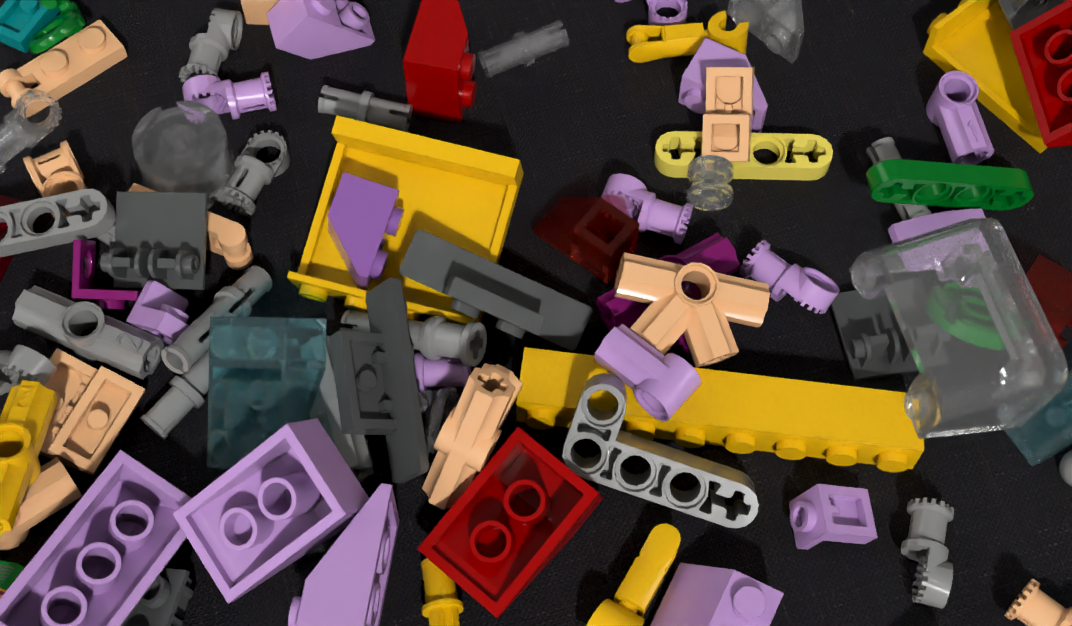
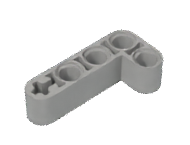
M607 373L594 375L586 381L566 434L562 454L564 464L581 478L724 527L737 529L747 526L754 520L758 513L759 503L754 483L747 474L620 430L627 403L625 385L619 378ZM605 390L614 394L618 403L612 410L599 411L592 406L589 398L594 392ZM585 438L591 439L600 446L601 451L595 457L583 458L575 452L573 448L574 443ZM636 455L645 458L650 466L644 473L636 475L627 472L622 467V462L626 458ZM683 472L691 473L699 480L697 485L688 491L678 490L670 482L674 476ZM709 481H714L715 491L710 489V498L706 499L708 497ZM735 491L742 493L743 500L736 499L733 506L726 505L725 497L731 498Z

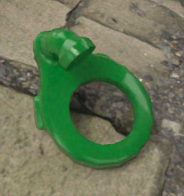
M40 0L41 4L47 9L53 10L58 7L60 14L38 30L29 40L28 48L33 54L41 53L60 42L63 38H69L84 29L86 23L76 3L70 0Z

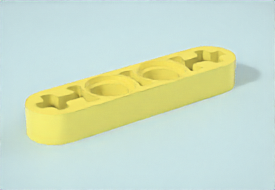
M671 131L661 135L657 140L654 164L660 173L673 178L812 181L822 178L827 173L833 157V149L827 139L815 134L752 133L748 162L728 161L718 163L715 161H702V131ZM694 149H701L699 161L694 160L696 153ZM759 149H768L776 154L778 160L771 164H764L757 161L753 153ZM669 150H678L680 159H671ZM787 151H791L789 158L792 159L791 163L785 162ZM806 152L813 153V157L817 162H809L808 156L804 154Z

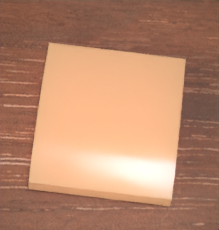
M57 348L49 359L55 365L56 370L44 387L55 391L58 403L39 454L52 460L57 457L62 464L94 476L146 389L102 365L98 370Z

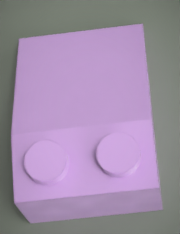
M318 418L284 425L172 515L229 604L348 526L368 501L369 497Z
M381 483L305 579L302 597L294 596L292 599L288 626L380 625L400 522L391 484Z

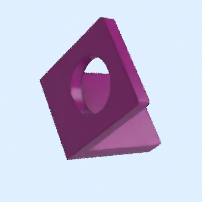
M73 240L71 298L95 299V304L101 309H125V300L137 301L142 290L94 288L96 241ZM85 256V270L83 273V259Z

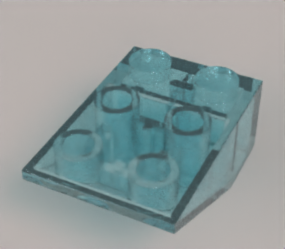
M210 317L207 467L230 469L287 423L308 420L326 369V318Z

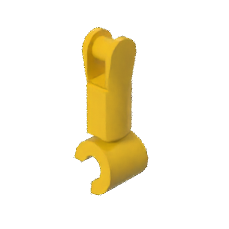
M726 10L710 18L708 29H704L703 22L666 26L635 25L626 32L627 42L632 45L628 50V56L635 63H644L669 57L692 56L696 54L705 38L746 55L749 21L741 22L734 30L726 31L727 15Z
M667 523L659 524L651 530L639 552V556L635 558L618 588L614 601L605 599L594 611L586 626H643L645 621L643 616L673 563L680 545V533L673 525Z

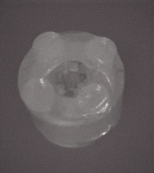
M193 101L176 102L177 107L163 111L161 106L151 110L138 122L132 135L134 158L146 187L157 192L208 193L207 209H209L213 201L217 199L215 197L216 191L219 187L226 186L235 170V158L220 118L211 108Z

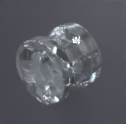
M715 155L699 156L693 159L687 168V177L692 182V186L687 190V202L692 204L694 208L703 211H716L728 207L733 200V189L729 185L733 178L732 163L724 157Z

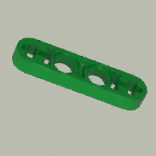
M889 159L873 165L866 173L872 199L882 203L1004 211L1025 205L1034 195L1027 172L1018 168Z

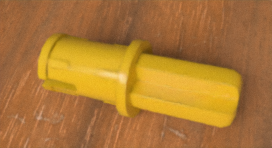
M428 558L424 559L421 562L425 588V604L421 608L422 615L429 619V626H460L459 614L463 612L464 607L463 602L458 600L456 583Z

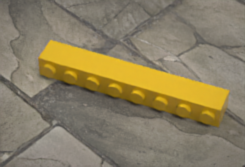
M524 347L520 381L523 382V385L516 400V420L518 422H525L529 427L540 430L552 429L555 426L569 428L586 381L600 373H611L594 361L595 355ZM693 367L701 378V385L667 422H664L646 412L634 397L633 390L625 385L627 403L620 430L649 440H654V438L674 440L678 445L687 448H698L705 444L723 446L728 451L737 454H749L755 450L773 452L778 457L786 460H800L805 457L822 458L836 466H851L856 463L877 465L878 469L886 472H902L907 469H913L924 452L925 395ZM605 390L596 391L589 398L592 406L599 411L612 410L618 403L614 394Z

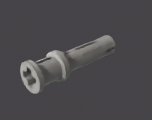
M354 309L345 311L340 323L357 326H353L352 329L340 328V330L370 332L368 313L359 312ZM433 316L426 319L425 322L407 319L410 343L414 350H420L421 354L427 359L436 361L442 357L461 359L464 365L473 367L477 366L483 359L487 344V333L482 323L471 321L467 325L448 323L446 318L440 316Z

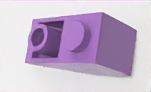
M343 172L327 215L328 232L357 288L368 291L372 278L378 280L382 278L389 257V252L382 249L388 234L396 237L403 218L404 209L397 207L399 190Z

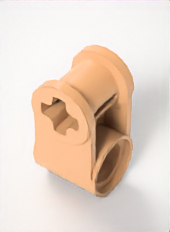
M67 140L60 142V148L34 159L30 156L23 158L26 168L42 197L87 189L83 181L84 175ZM65 210L67 217L73 216L68 210Z

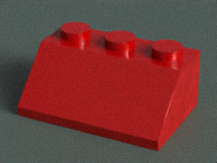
M1067 0L1009 33L1044 145L1048 148L1072 146V0Z

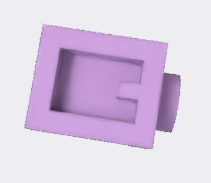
M148 280L126 322L160 337L163 343L171 344L190 326L186 324L189 316L184 313L189 302L186 298L161 283Z
M816 484L789 502L790 524L793 528L795 543L798 549L808 550L822 541L867 544L878 538L868 489Z

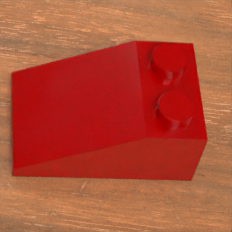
M458 0L421 1L403 58L407 101L413 107L412 115L461 124L465 107L472 108L474 105L477 81L472 80L476 55L469 53L468 31Z
M517 427L419 545L417 550L496 618H499L568 543L603 498L593 487L521 428Z

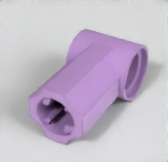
M950 71L940 78L927 103L926 114L932 123L939 126L952 163L977 165L979 162L989 159L994 152V148L975 101L979 93L978 84L972 76L962 71Z
M624 324L614 327L603 338L601 345L595 352L594 361L631 388L634 397L641 407L660 421L667 422L701 385V378L698 372L685 359L673 353H668L664 356Z

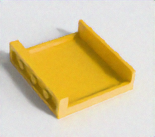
M962 0L954 11L950 14L941 13L927 29L929 37L923 54L945 73L962 71L972 76L979 88L977 100L1041 154L1048 147L1044 145L1009 35L1012 30L998 0Z
M336 115L331 133L337 144L298 271L297 273L289 271L287 278L297 288H300L298 294L319 302H326L328 296L345 300L344 306L346 308L368 313L366 293L389 277L400 278L403 297L407 304V319L425 321L433 316H440L446 318L448 323L467 325L471 321L482 323L483 311H480L478 318L475 319L450 308L453 301L452 297L401 275L398 270L417 230L428 232L498 264L524 174L520 160ZM343 172L399 190L397 207L404 209L403 218L396 237L388 234L382 249L389 252L381 280L372 278L368 291L357 288L328 232L327 215Z

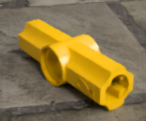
M22 380L21 384L12 386L0 416V537L4 532L12 531L27 487L32 485L40 475L41 465L38 456L58 403L55 391L44 387L40 382Z

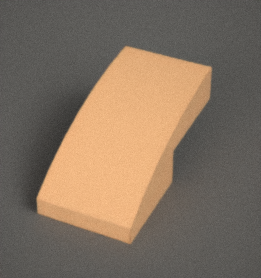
M706 67V111L703 114L702 161H749L755 67Z

